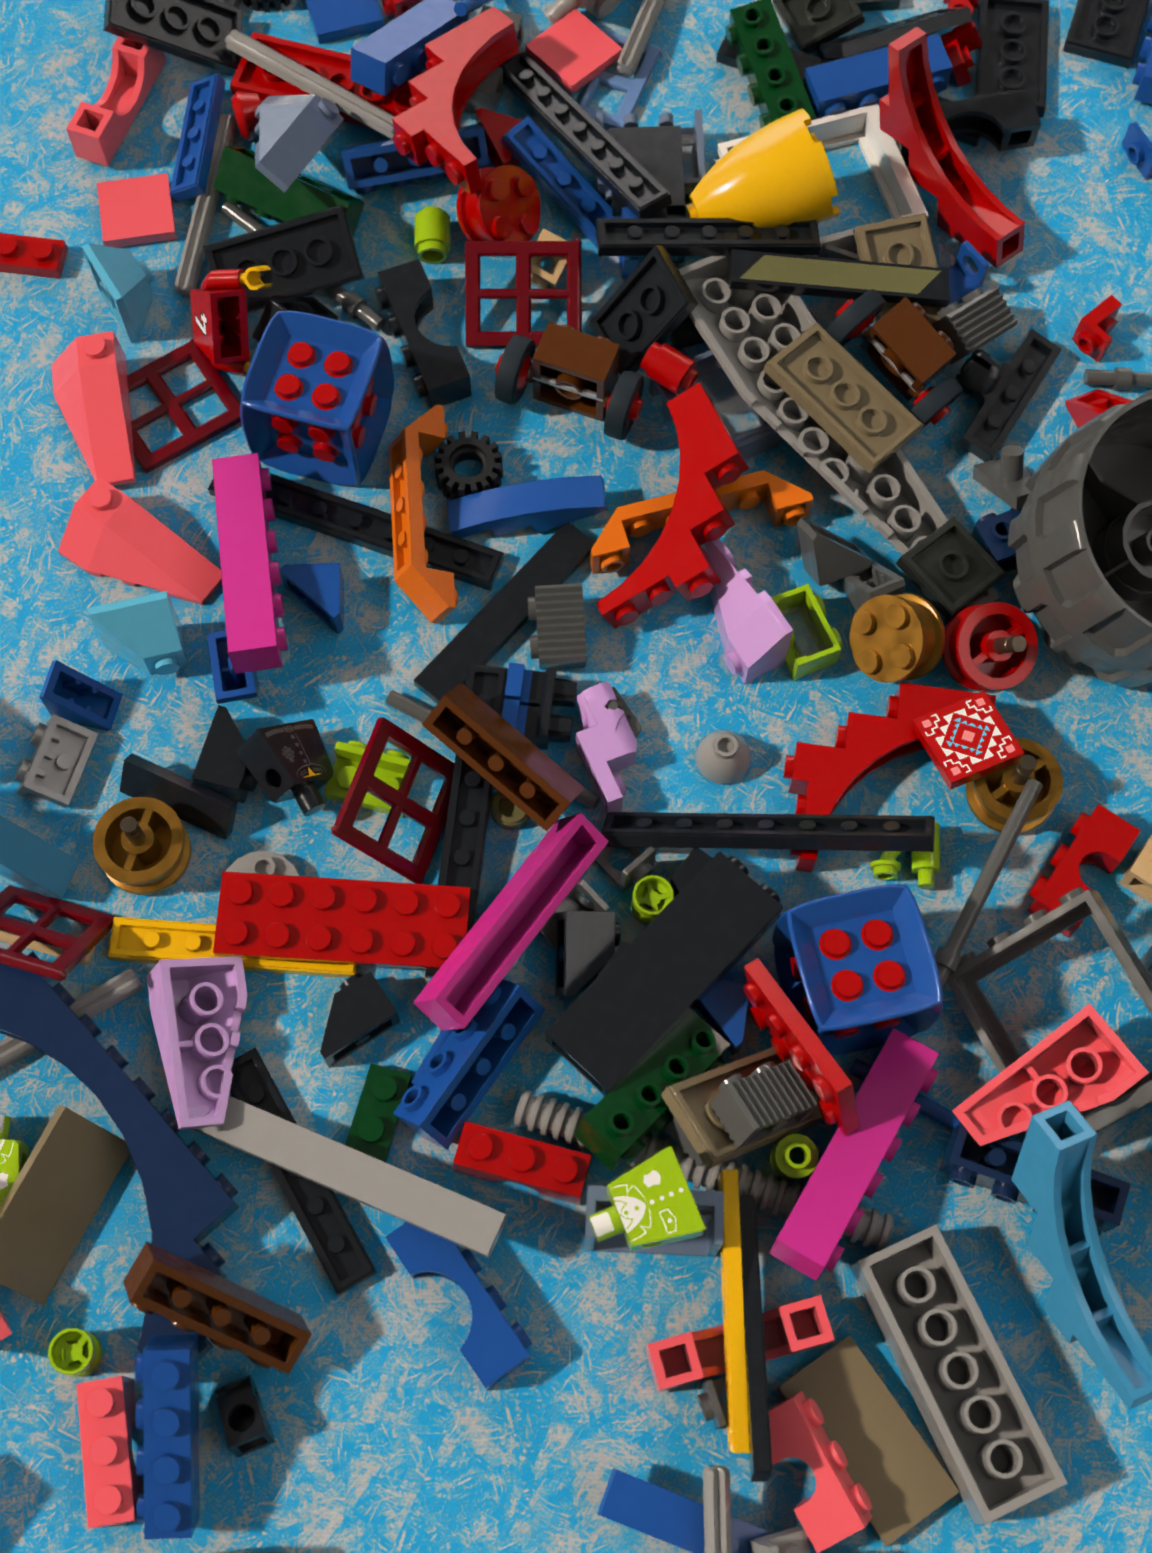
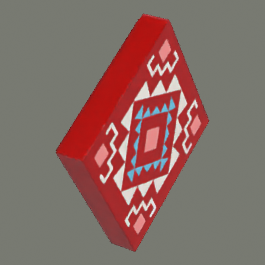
M985 691L912 720V729L950 790L1018 763L1025 754Z

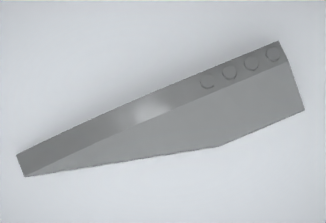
M709 256L678 269L698 302V305L688 316L741 398L902 555L948 521L901 449L869 474L763 371L766 362L816 323V320L799 295L729 289V256ZM991 587L966 607L996 602L999 596Z

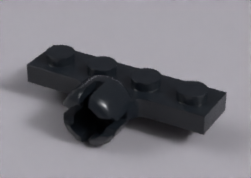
M1031 329L1007 364L1001 363L984 350L977 349L961 367V373L956 375L955 380L961 385L964 393L978 402L979 409L957 444L984 462L993 460L1062 349Z

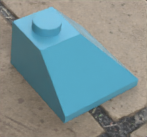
M89 243L82 246L99 293L130 342L138 340L153 300L149 282L153 281V277L143 260L137 263L128 249Z
M167 591L87 608L88 616L105 648L151 675L156 673L169 675L177 672L180 668L189 666L182 625Z

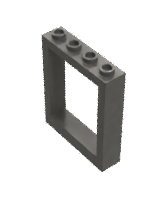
M1082 887L1068 892L1059 899L1061 906L1047 913L1045 909L1039 910L1022 921L1025 927L1011 935L1008 930L987 941L989 949L976 956L974 952H969L961 956L962 960L955 974H949L946 980L999 1073L1021 1056L980 988L978 981L1090 915L1152 1015V979L1098 891L1090 889L1083 891ZM1152 1072L1148 1073L1114 1101L1080 1112V1114L1097 1133L1151 1104Z

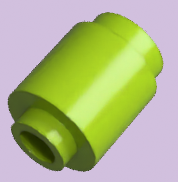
M436 206L425 207L417 212L414 217V249L418 253L419 260L424 263H442L450 252V216L447 212Z
M790 1134L774 1144L770 1152V1163L773 1170L778 1176L788 1180H797L811 1174L815 1170L819 1159L815 1143L809 1137L802 1134ZM792 1148H797L801 1152L803 1158L801 1164H795L790 1160L789 1153Z

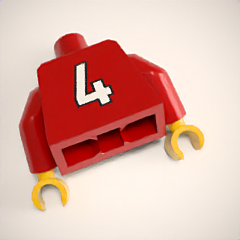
M269 266L250 267L245 273L243 269L213 270L202 281L201 289L191 290L193 339L195 344L208 357L214 368L239 375H247L251 362L249 356L246 289H244V286L246 284L251 290L270 288L273 283L264 284L260 278L261 271L271 270Z

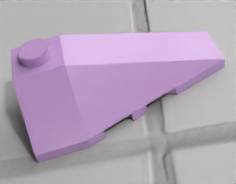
M720 539L708 541L703 544V547L722 581L713 586L709 593L725 653L723 655L724 661L729 671L733 675L738 674L744 684H747L785 663L793 629L766 591L757 594L751 583L753 582L752 575L745 568L739 572L736 570L733 555Z
M242 956L160 960L146 977L151 1017L178 1128L182 1130L222 1126L225 1120L233 1073L231 1071L235 1050L240 1040L241 1033H239L242 1012L246 1008L248 997Z

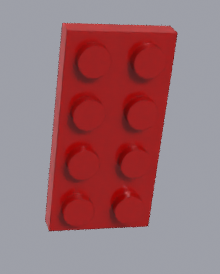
M759 958L746 964L744 970L747 984L743 986V989L753 1005L748 1010L756 1026L761 1031L765 1028L773 1037L770 1040L775 1052L782 1061L787 1059L791 1061L809 1091L812 1090L819 1100L817 1101L819 1104L817 1107L829 1125L836 1123L844 1136L860 1128L852 1082Z

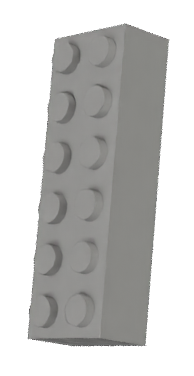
M937 1224L853 1264L850 1269L950 1475L960 1491L959 1493L974 1524L986 1525L1068 1484Z

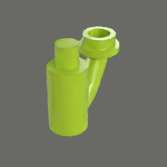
M935 822L934 852L911 851L912 873L918 875V888L921 889L934 888V875L940 873V824L938 822ZM884 851L879 860L872 861L870 863V870L873 871V877L878 880L896 879L898 871L901 870V863L896 861L902 851Z

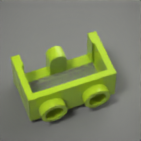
M809 584L771 597L793 629L785 660L793 681L836 664L843 649L841 636L835 627H830L825 617L826 608L824 602L819 595L814 596Z

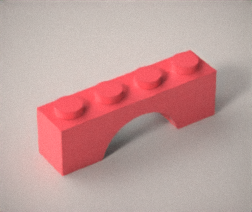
M118 36L112 47V68L103 95L93 105L81 101L66 128L76 157L107 167L110 165L167 62L165 52Z
M821 1295L783 1305L762 1313L766 1362L827 1345L835 1340ZM723 1325L649 1343L645 1348L657 1393L725 1374Z

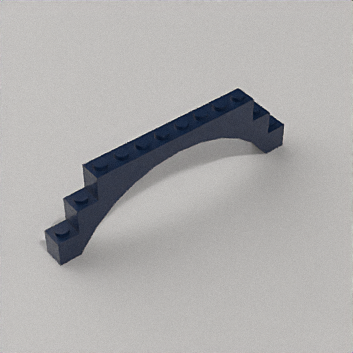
M33 951L27 955L40 959ZM0 964V1034L28 1043L66 1066L97 1096L124 1136L141 1178L152 1232L151 1244L220 1277L226 1278L227 1275L220 1268L226 1261L211 1243L208 1242L202 1247L200 1242L240 1208L233 1200V1197L239 1192L222 1173L215 1178L205 1167L211 1159L195 1141L187 1145L177 1134L180 1130L173 1114L167 1108L160 1113L154 1107L150 1100L156 1096L155 1093L140 1076L134 1081L131 1080L123 1070L129 1064L113 1044L107 1049L103 1047L96 1038L102 1031L86 1013L80 1018L69 1007L75 1002V999L60 982L52 987L44 976ZM154 1312L153 1314L145 1313L137 1350L143 1353V1349L152 1336L198 1334L199 1361L214 1346L207 1339V1336L193 1331V1333L185 1332L174 1326L168 1318Z

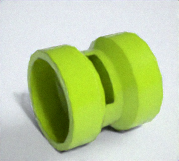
M648 875L641 878L635 884L632 893L631 911L637 921L648 926L674 899L670 883L660 876Z
M68 1328L60 1331L53 1337L48 1349V1358L52 1367L56 1371L72 1377H85L92 1374L99 1367L103 1357V1348L100 1340L95 1335L78 1328Z

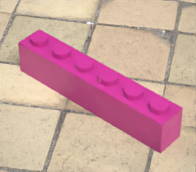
M258 453L212 459L228 654L235 674L283 667L281 651L288 650V640L285 627H279L278 618L285 617L282 594H276L275 585H282L278 561H272V553H278V542L275 529L269 530V522L275 521L272 498L266 499V491L272 490L269 467L262 468Z
M582 813L557 820L413 1001L442 1031L465 1029L609 842Z
M893 1028L855 1096L860 1128L844 1136L838 1127L769 1254L817 1281L824 1268L833 1272L845 1249L837 1243L844 1231L850 1235L855 1231L865 1212L857 1207L863 1195L869 1198L873 1197L884 1176L877 1172L882 1159L891 1163L903 1141L895 1136L901 1124L907 1128L910 1127L921 1105L914 1102L919 1090L927 1094L939 1071L932 1068L939 1055L938 1052Z

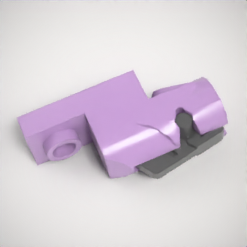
M608 682L589 687L576 697V705L579 709L584 729L576 733V750L596 793L600 795V802L607 815L609 812H619L622 810L623 795H626V788L617 771L635 763L636 738L640 734L642 726L616 688L611 687Z

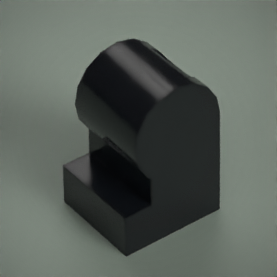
M251 1375L215 1389L227 1447L237 1458L276 1442L265 1410L263 1411L258 1389Z

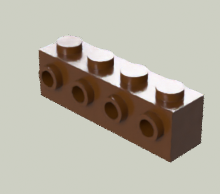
M460 683L446 693L422 723L428 731L545 831H548L585 789V787L463 683Z
M147 1241L123 1280L129 1303L136 1309L147 1314L155 1312L166 1317L177 1328L188 1333L196 1331L207 1336L216 1346L227 1351L235 1349L247 1355L255 1364L266 1369L273 1367L289 1375L312 1335L300 1314Z

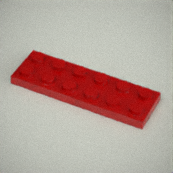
M252 32L251 38L395 117L411 108L409 99L412 95L408 81L424 73L419 72L384 96L376 94L371 89L351 80V55L256 32ZM243 57L230 83L232 95L237 91L257 93L260 100H265L268 96L309 94ZM339 110V114L344 118L343 122L371 128Z
M222 871L213 954L223 957L242 956V958L439 970L468 933L471 888Z

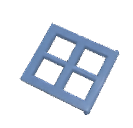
M601 29L621 48L624 47L627 37ZM646 44L642 54L643 58L633 79L603 71L588 83L578 104L596 121V111L600 110L588 106L599 84L626 92L616 115L603 112L604 129L623 128L624 116L634 112L658 58L664 54V51L660 47Z

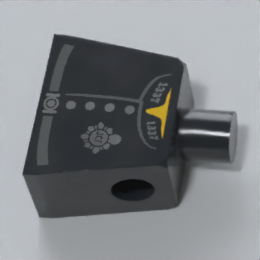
M313 719L257 729L236 749L238 755L270 801L278 803L295 799L304 816L313 815L326 806L318 789L333 777L334 771Z

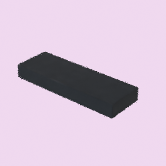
M132 753L124 760L120 792L131 797H150L160 800L169 805L181 820L225 840L232 833L238 801Z

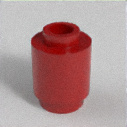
M654 342L647 350L640 365V368L647 371V377L676 395L682 390L686 391L691 388L699 375V372L695 370L697 362L667 343L661 345L658 342Z

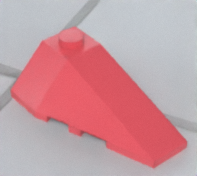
M114 331L76 337L52 363L53 396L94 480L96 481L100 477L112 486L135 483L136 473L126 355Z
M98 477L74 504L58 551L60 555L87 573L98 577L105 575L120 579L124 584L134 587L138 584L156 589L159 592L167 591L171 597L199 605H204L222 584L221 569L133 499L102 478Z
M1089 1003L954 1108L952 1113L981 1147L1027 1131L1033 1115L1070 1100L1079 1113L1112 1102L1149 1072Z

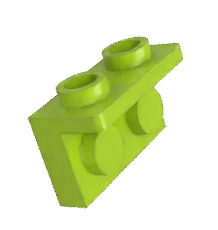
M349 741L348 744L336 742L334 748L336 754L333 766L334 773L333 777L328 781L325 790L326 799L344 802L367 744L359 741ZM388 750L382 754L374 776L398 790L410 758L402 752ZM367 792L361 808L389 814L391 806Z

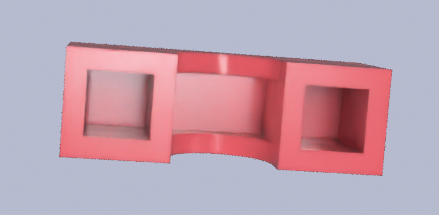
M116 1376L77 1383L88 1529L136 1522L138 1494L144 1493L142 1476H137L132 1451V1428L136 1425L134 1379L126 1376Z
M801 1390L769 1408L772 1465L785 1458H797L807 1463L815 1475V1492L802 1499L794 1508V1512L816 1552L819 1553L865 1528L873 1517L869 1511L872 1509L870 1498L860 1483L854 1484L845 1468L848 1466V1461L841 1446L837 1441H830L822 1427L824 1417L817 1403L812 1398L807 1399Z

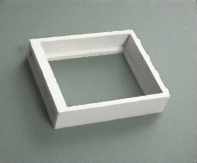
M878 103L811 120V125L806 126L809 133L814 132L818 141H822L825 151L854 143L859 144L892 219L926 213L928 219L929 215L894 138L880 129ZM747 137L718 144L716 160L712 161V167L727 152ZM854 229L820 237L821 248L819 255L803 256L820 257L824 244L858 254L853 233Z

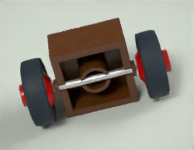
M871 289L855 301L852 298L848 300L835 313L837 318L828 326L826 331L842 346L852 338L860 336L864 339L860 348L909 402L913 397L916 398L918 396L909 411L924 424L923 428L930 422L934 426L952 411L948 406L963 391L961 385L952 376L947 377L937 386L929 387L923 391L930 382L942 373L957 354L953 350L954 346L950 338L942 331L937 332L927 321L929 318L926 311L918 303H911L907 297L901 300L872 327L874 318L886 305L883 297L875 289Z
M548 322L537 349L535 341L530 338L514 335L510 339L496 366L494 392L498 400L509 404H516L523 395L528 382L533 383V398L535 400L602 422L605 417L604 434L618 440H624L633 422L638 421L643 408L644 400L641 398L644 388V377L638 373L625 370L618 379L619 344L613 343L608 338L602 336L595 337L579 332L568 325H557Z

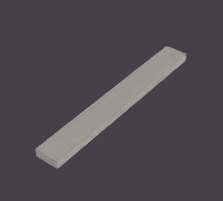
M231 1096L228 1099L225 1120L222 1126L192 1128V1130L489 1259L508 1218L503 1212Z

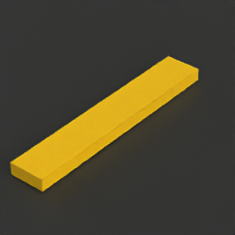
M114 917L107 955L110 960L157 964L160 960L223 956H215L213 954L216 924ZM242 958L243 967L246 971L349 978L357 974L358 965Z
M738 1169L722 1170L718 1175V1191L724 1192L723 1245L720 1248L727 1438L728 1450L731 1453H750Z

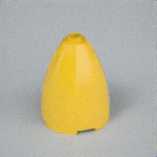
M801 108L752 133L727 152L703 176L690 194L691 203L685 205L689 218H729L744 222H754L757 228H776L780 225L787 226L793 222L817 220L818 224L839 216L838 206L833 207L831 199L838 195L832 169L822 141H818L815 133H809L806 127L812 124L808 113Z

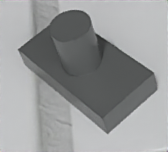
M1008 445L1001 449V457L974 465L973 479L1017 511L1023 508L1026 498L1030 493L1025 484L1032 474L1024 469V448L1017 445Z

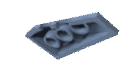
M317 94L268 96L255 110V117L259 119V123L255 127V134L259 136V141L255 145V168L285 193L344 120L339 114L336 105L326 98H320Z

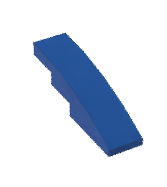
M601 475L561 477L523 482L484 490L447 501L449 532L451 535L459 538L491 529L496 536H500L531 525L539 533L608 510L604 479Z
M612 1469L597 1513L598 1515L692 1553H705L704 1504L627 1473ZM731 1516L732 1553H751L749 1540L769 1535L773 1532Z

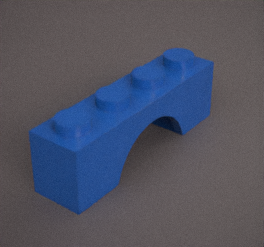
M404 1223L385 1237L412 1279L425 1276L442 1277L454 1282L467 1295L472 1310V1323L468 1337L460 1351L487 1391L531 1359L526 1349L533 1343L518 1321L512 1326L509 1325L501 1313L507 1307L506 1303L493 1284L486 1289L476 1276L482 1268L470 1250L464 1249L460 1252L454 1243L408 1223Z

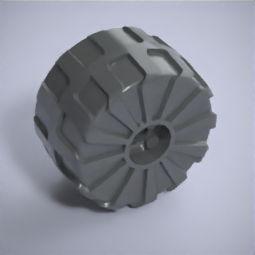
M1152 389L1127 405L1117 404L1067 437L1028 479L1025 486L1029 489L1030 493L1026 498L1021 513L1010 522L1008 533V547L1016 550L1018 574L1013 581L1014 591L1024 613L1033 612L1044 628L1043 637L1046 644L1067 663L1073 665L1082 662L1093 668L1095 675L1101 680L1125 687H1138L1152 682Z

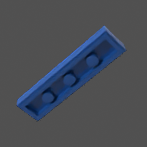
M219 74L193 82L190 85L169 194L176 202L206 192L226 83Z
M527 116L503 135L501 143L597 247L596 219L621 217H612V207L538 125Z

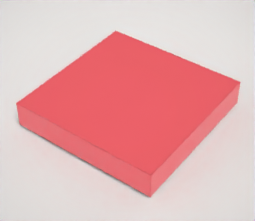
M577 9L568 13L525 45V53L571 94H574L617 62L623 49Z
M168 173L97 183L104 246L118 248L177 239L173 201L169 195L171 185Z

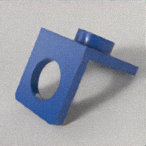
M1135 121L1130 123L1122 141V147L1126 151L1129 161L1137 167L1144 179L1147 180L1152 178V143Z
M968 241L961 244L955 264L948 268L950 302L947 306L955 301L958 304L961 303L962 297L980 286L982 287L989 268V263ZM967 256L971 257L974 260V262L977 265L978 272H975L971 269L967 261Z

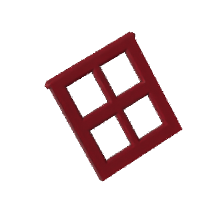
M575 238L574 241H465L466 347H506L514 335L530 338L535 341V345L538 347L544 331H531V299H567V325L582 332V242L579 238ZM480 257H516V289H480ZM531 257H567V289H531ZM481 299H516V331H481Z
M194 339L127 375L129 393L148 384L162 404L131 421L134 456L146 474L241 422V402L220 372L211 365L208 357L195 344ZM192 359L206 380L175 397L161 375ZM213 389L227 411L196 428L182 406ZM169 414L182 433V436L151 453L137 430Z
M378 718L336 822L331 827L332 834L411 882L423 884L447 821L454 763L386 718ZM387 741L411 756L398 790L374 776ZM421 763L445 778L432 812L408 797ZM367 792L391 806L378 841L353 827ZM401 814H404L425 828L412 862L388 848Z
M9 885L0 893V931L20 937L7 949L0 948V964L57 981L65 980L67 974L112 929L113 919L116 916ZM15 903L46 912L34 924L3 916ZM59 916L90 925L79 937L47 929ZM33 941L65 950L53 963L20 954Z

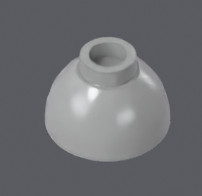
M718 730L708 734L701 740L696 750L695 760L700 773L705 778L718 784H730L738 781L747 773L751 763V753L748 744L739 734L730 730Z

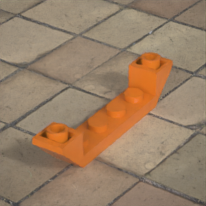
M438 404L407 426L388 446L394 581L426 618L435 624H439L456 608L458 602V591L455 589L454 573L426 567L428 563V551L425 549L424 541L426 516L423 514L422 506L425 486L424 482L421 481L420 465L423 455L429 456L441 442L445 441L448 426L444 422V406Z
M764 470L742 475L736 481L717 488L728 511L737 508L743 510L751 509L764 502L773 527L784 524L786 526H795L801 517L808 519L814 501L812 493ZM676 492L617 507L591 549L590 568L592 574L602 571L604 573H613L629 565L630 545L627 537H642L652 530L663 528L672 511Z

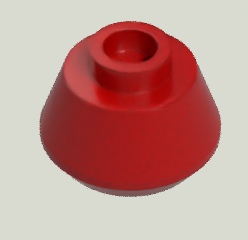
M237 91L231 98L236 122L242 138L252 141L258 137L255 134V127L259 123V119L255 117V110L264 100H260L257 93Z

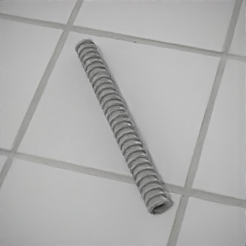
M527 1089L525 1093L523 1092L514 1116L516 1127L520 1128L524 1124L528 1126V1131L533 1132L534 1129H538L542 1136L550 1133L553 1134L554 1140L558 1141L561 1137L566 1139L565 1143L568 1145L576 1142L579 1143L578 1148H585L574 1136L582 1118L586 1115L582 1113L583 1108L577 1107L576 1110L570 1109L569 1103L565 1102L562 1106L557 1104L558 1100L555 1098L547 1101L543 1094L535 1097L532 1095L531 1090ZM654 1134L652 1136L647 1135L642 1140L646 1147L629 1164V1166L635 1167L636 1164H641L663 1149L672 1146L686 1182L694 1183L693 1188L699 1189L700 1186L706 1187V1191H718V1175L722 1170L738 1169L739 1196L753 1195L759 1211L763 1212L766 1208L771 1210V1215L777 1216L778 1213L784 1214L785 1220L788 1219L804 1190L800 1188L801 1183L799 1182L791 1185L788 1184L787 1178L782 1177L781 1180L774 1179L775 1174L773 1173L765 1176L762 1175L761 1169L756 1168L755 1172L748 1170L749 1165L736 1166V1161L732 1159L729 1163L724 1162L709 1169L704 1164L701 1167L696 1166L695 1160L690 1159L688 1153H684L683 1147L672 1144L671 1138L666 1137L665 1141L658 1139L659 1135L656 1137ZM860 1204L858 1208L865 1212L852 1235L844 1231L841 1238L847 1236L851 1243H855L857 1240L862 1241V1246L865 1248L873 1245L875 1246V1251L878 1252L886 1248L894 1222L892 1214L886 1213L885 1216L879 1215V1210L872 1209L870 1212L866 1210L865 1205Z

